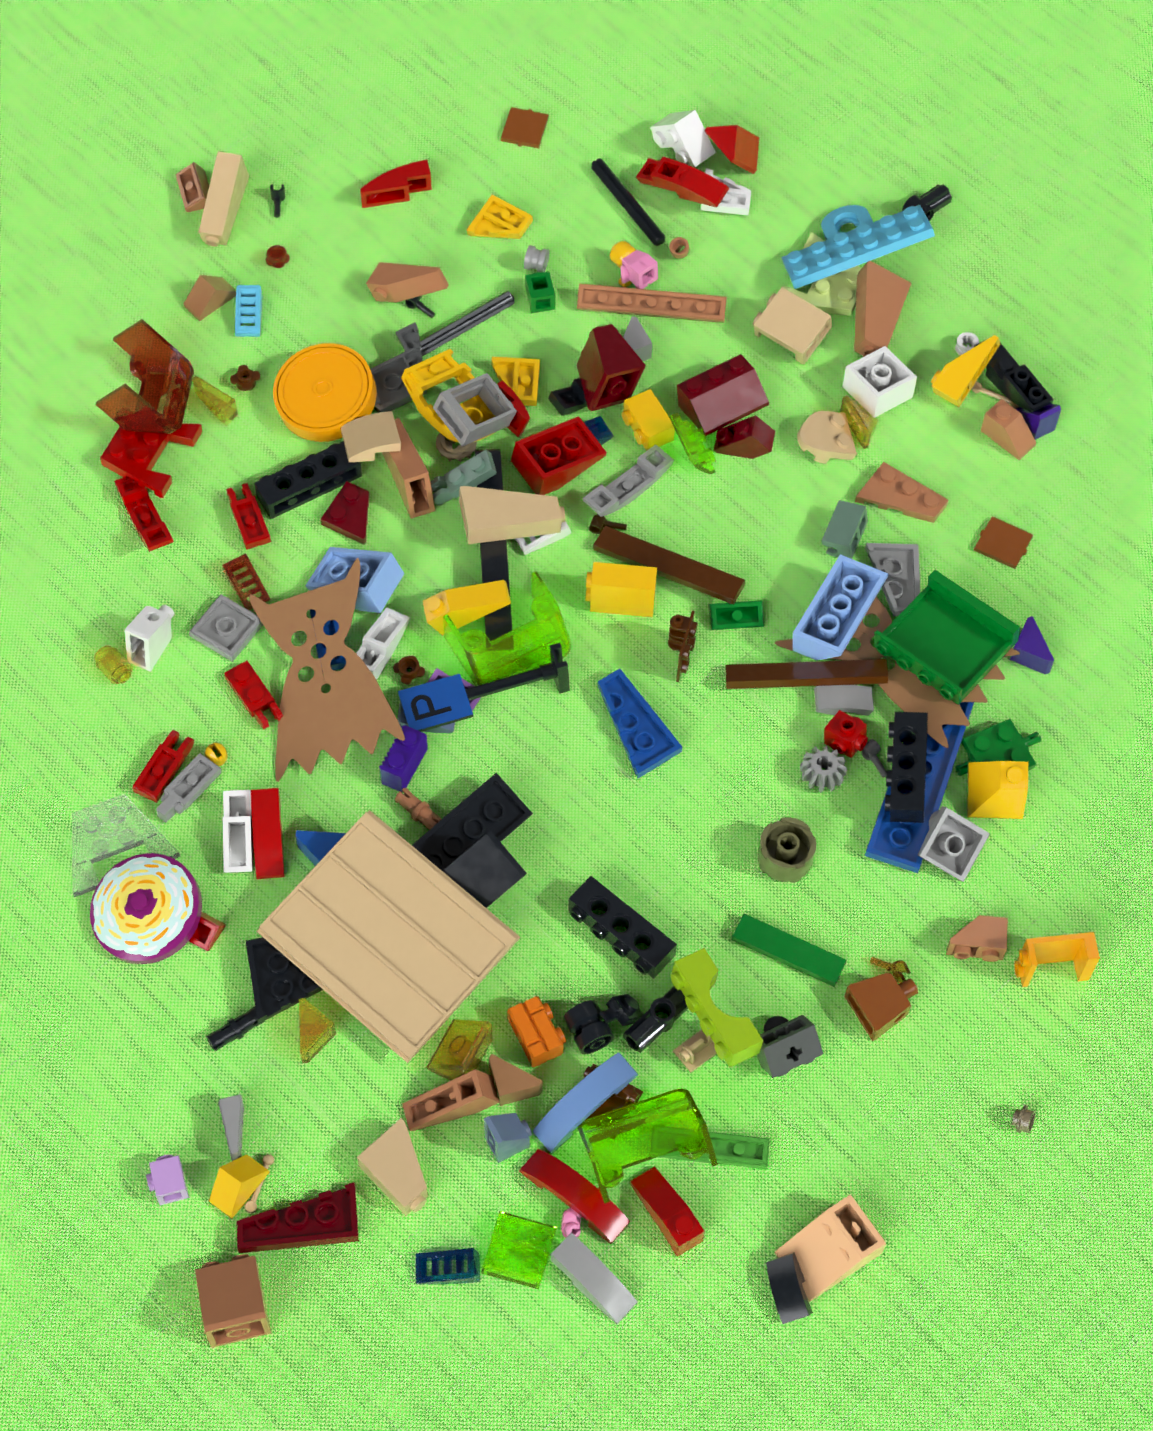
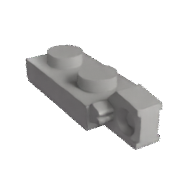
M201 753L198 754L163 790L162 803L156 808L157 817L166 823L176 812L181 814L222 773L221 768Z

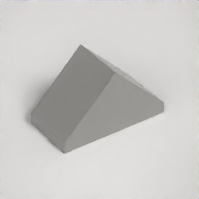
M632 316L623 338L642 361L651 359L652 342L637 317Z

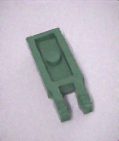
M486 449L444 474V476H437L434 480H431L432 493L435 492L433 494L434 504L442 505L444 502L459 497L460 486L476 487L496 475L497 471L491 453Z

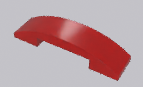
M130 477L115 480L114 483L127 513L147 550L150 552L173 543V538L151 501L147 488L143 489L138 486L137 481Z
M537 1149L519 1170L521 1174L541 1190L545 1187L589 1222L588 1227L609 1244H612L630 1223V1220L597 1187L570 1166L543 1150Z

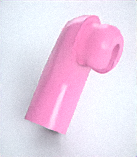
M572 1208L565 1210L562 1215L561 1232L565 1238L571 1232L576 1237L581 1233L580 1222L582 1216Z

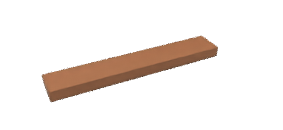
M579 283L577 310L724 323L727 297Z

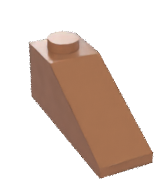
M385 262L378 263L366 283L376 301L393 303L444 290L449 286L440 267Z
M475 1069L404 1102L402 1105L409 1131H416L476 1114L500 1103L492 1075Z

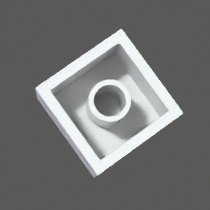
M884 346L847 365L842 387L875 418L913 398L917 376Z

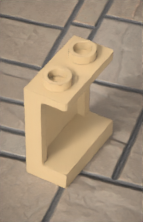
M781 287L777 294L773 293L763 313L759 312L753 321L754 334L757 337L763 334L795 353L796 361L804 365L832 328L831 315Z

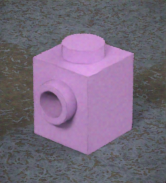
M163 1155L158 1157L156 1161L149 1163L151 1173L146 1174L149 1191H155L159 1205L189 1198L179 1155L174 1157L173 1155Z

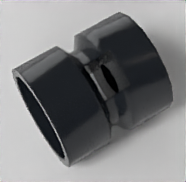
M595 1000L582 1002L571 1008L564 1015V1021L569 1031L576 1034L574 1041L581 1054H591L599 1051L614 1039V1034L608 1023L602 1021L603 1018L599 1014L601 1009Z

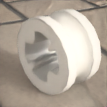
M970 332L960 334L957 337L955 346L958 355L961 356L974 348V345L979 343L978 337ZM963 343H965V345L969 343L971 344V347H969V345L965 347L963 346Z

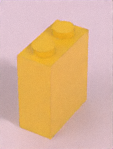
M593 562L592 572H587L585 601L590 602V612L653 617L657 567Z

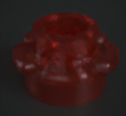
M274 245L267 250L265 261L269 266L282 268L290 260V256L283 246Z

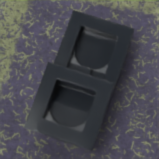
M581 378L574 379L570 387L551 391L548 397L561 416L587 407Z
M795 1253L766 1262L773 1298L782 1324L811 1315L813 1311L802 1286L805 1278Z

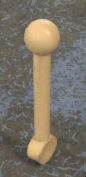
M976 382L972 387L974 393L982 392L996 399H1003L1015 409L1019 408L1018 405L1007 397L983 388L979 382Z
M266 1154L263 1157V1166L268 1169L274 1162V1157L271 1154ZM264 1180L253 1192L251 1200L245 1204V1209L250 1214L257 1210L256 1201Z

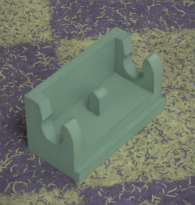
M841 500L838 501L822 538V545L835 548H828L826 551L828 555L839 557L841 554L848 558H853L868 523L866 506Z

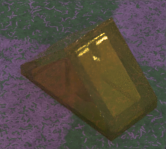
M303 998L299 999L300 1054L302 1063H309L336 1035L335 1024Z

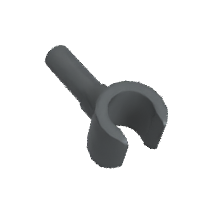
M871 739L867 742L861 753L866 760H871L884 778L886 777V769L877 757L881 747L875 740Z

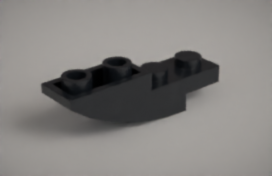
M1000 342L999 348L986 366V376L1009 400L1029 412H1034L1053 403L1054 399L1025 364L1019 366Z

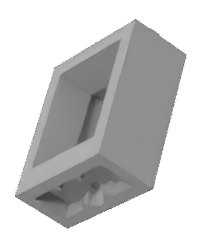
M488 373L441 392L433 406L435 412L461 446L508 427L517 412L513 404L506 398ZM479 395L495 417L475 425L459 403Z

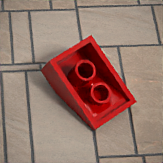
M578 416L516 441L511 462L535 494L546 495L566 485L605 457L607 452Z

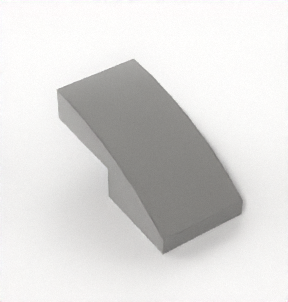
M831 685L816 686L814 688L816 712L835 715L841 710L843 712L869 716L874 711L872 687Z

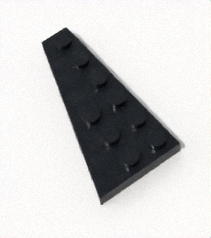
M263 937L246 940L259 1024L323 990Z

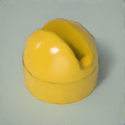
M214 742L206 747V758L217 766H221L226 762L228 757L227 751L222 744ZM213 750H217L221 756L217 758Z

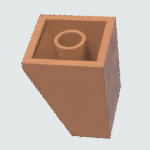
M248 1254L237 1255L231 1261L221 1264L218 1261L203 1264L202 1268L195 1270L204 1331L211 1348L272 1334L255 1255L250 1257Z

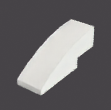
M387 607L362 639V646L356 652L376 680L390 660L410 621V617Z
M251 790L223 791L224 873L252 872L253 827Z

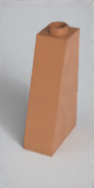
M868 261L857 275L854 351L863 355V357L884 346L888 348L911 286V282L872 261Z
M400 418L394 420L401 441V451L382 452L408 514L412 519L434 512L435 507L429 472Z

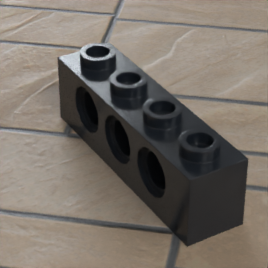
M344 441L335 443L317 454L307 456L300 462L287 465L272 475L262 477L254 483L256 496L270 519H273L343 486L346 481L351 482L362 477L361 462H349Z
M895 712L894 722H889L888 738H893V746H888L887 762H892V770L886 771V787H891V795H885V811H890V822L924 823L928 713ZM908 740V741H912L913 743H912V744H909V745H906V744H903L902 742ZM902 765L912 766L909 769L901 768ZM902 789H908L911 792L903 794L899 791Z
M592 876L569 898L568 910L572 918L579 923L584 922L589 926L595 937L600 940L605 939L612 945V949L619 956H626L630 959L634 967L643 975L648 974L654 979L675 957L677 944ZM595 909H602L605 911V913L602 915H596L592 911ZM616 926H624L627 930L624 932H617L613 928H615ZM638 943H644L648 945V948L641 950L638 949L635 945Z

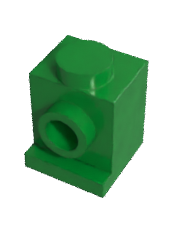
M535 272L525 275V289L531 314L555 310V291L550 272Z

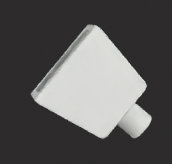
M161 605L159 609L145 606L126 627L127 662L150 672L152 671L172 637L171 619L174 616L172 608L167 605Z

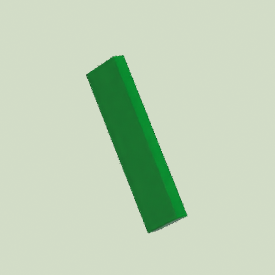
M743 914L732 936V941L835 987L847 961L747 914Z

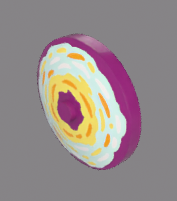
M145 853L129 857L112 867L98 883L90 905L92 930L98 942L111 955L124 962L151 964L162 961L183 948L197 929L202 913L201 891L194 876L183 864L174 858L156 853Z

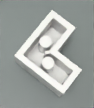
M696 110L670 113L650 127L656 144L660 148L673 147L676 153V160L689 166L696 167L716 153L708 135L704 131L705 128Z

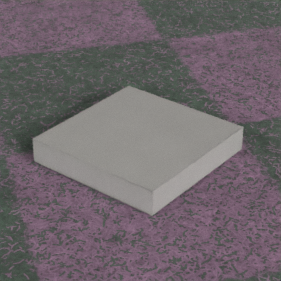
M220 594L189 631V635L233 662L263 624L256 614Z

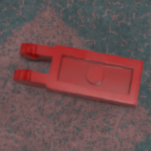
M248 483L242 484V493L245 498L238 501L235 491L232 488L226 489L231 511L246 550L270 543V534L255 495L252 496Z
M247 660L224 673L231 688L251 717L257 720L263 730L269 727L268 720L262 713L263 711L269 709L277 721L283 717L274 698Z
M172 730L163 744L158 746L132 787L133 792L157 803L164 793L163 790L170 784L193 748L194 739L190 737L185 738L179 749L175 751L173 748L179 739L180 733Z

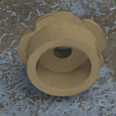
M1024 1105L1021 1110L1016 1109L1012 1125L1016 1126L1018 1133L1031 1132L1036 1112L1028 1109V1105Z

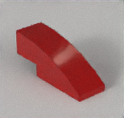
M428 160L399 166L371 180L360 189L362 208L410 201L409 193L432 190Z
M279 788L251 790L256 879L285 877Z

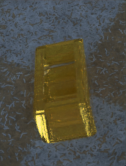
M195 376L192 379L195 394L223 425L228 426L238 415L235 399Z

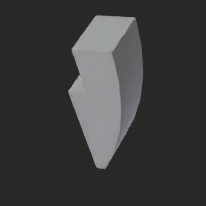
M572 1232L551 1253V1262L573 1281V1285L616 1325L637 1304L638 1301L619 1279Z

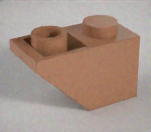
M979 915L950 938L946 955H953L957 959L982 958V960L987 962L1003 960L1007 950L1008 918Z

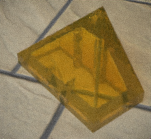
M846 395L842 398L840 412L846 414L849 427L862 448L866 449L869 447L878 419L873 418L863 407Z

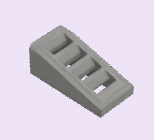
M241 1095L219 1099L218 1102L232 1161L241 1157L244 1104Z

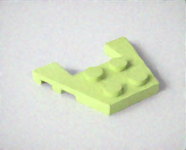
M811 233L803 249L824 240ZM855 266L812 283L807 294L784 285L782 287L827 314L851 316L856 306L857 275L862 268Z

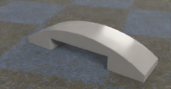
M654 445L638 457L636 465L606 487L602 484L583 497V502L599 516L611 514L628 505L650 488L669 469L674 459L660 447Z

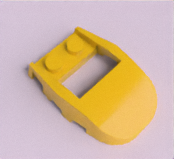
M448 349L404 369L401 379L418 412L443 436L458 442L437 415L431 404L428 405L423 397V391L453 377L459 385L475 378L471 374L472 369L465 362L459 365L451 357L453 351ZM479 395L460 404L475 425L495 417ZM487 435V436H485V437H483V438H481V439H478V440H476V441L482 440V439H484V438H486V437H488V436H490V435Z

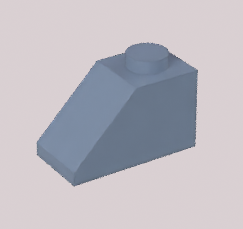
M516 1113L493 1115L484 1118L485 1140L498 1163L530 1147L529 1137L532 1136V1132L525 1120L520 1121Z

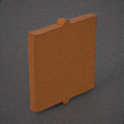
M511 107L501 141L518 144L519 147L523 145L539 149L549 114L534 112L532 109L524 110Z
M992 516L985 530H981V537L974 551L1016 569L1022 556L1027 554V547L1033 538V534Z

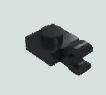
M629 994L612 997L606 1003L609 1009L599 1013L606 1023L618 1020L622 1026L634 1024L644 1015L639 1008L638 1002Z

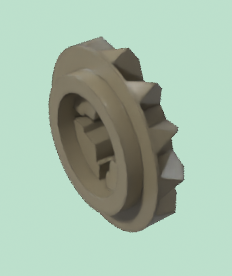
M441 433L436 438V449H438L440 456L447 457L449 462L452 459H457L461 462L463 458H470L473 451L476 450L477 441L465 446L458 445L457 448L453 449L452 444H455V441L449 440Z

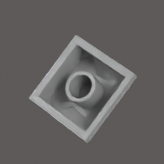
M942 806L929 819V831L918 856L964 882L990 833L949 808Z

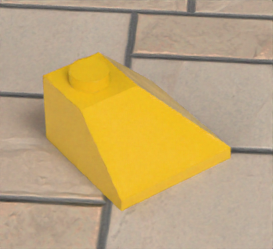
M969 762L967 818L1023 819L1028 793V762Z

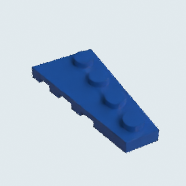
M620 668L598 681V689L638 779L682 752V745Z

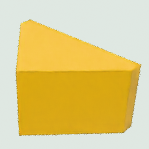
M247 1154L219 1167L209 1202L233 1219L270 1171Z

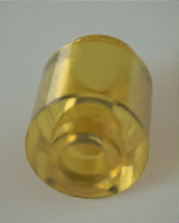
M107 645L96 652L94 656L96 666L112 684H121L129 680L133 666L117 648Z

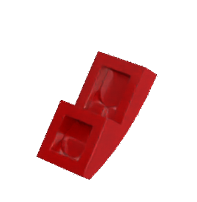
M502 380L497 385L517 411L507 428L517 437H520L530 420V416L520 398Z

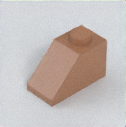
M1003 399L999 400L985 413L981 432L1018 460H1021L1036 446V441L1022 414Z

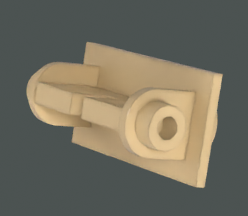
M702 1030L673 1050L674 1054L690 1073L717 1054L713 1040L710 1036H706Z

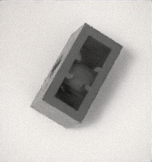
M803 1014L760 1034L763 1044L757 1056L761 1068L772 1078L786 1075L789 1070L800 1065L809 1064L815 1058L823 1055L815 1025Z

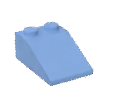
M330 547L305 585L307 589L314 590L345 579L354 561L359 558L360 581L355 609L381 613L405 574L391 552Z

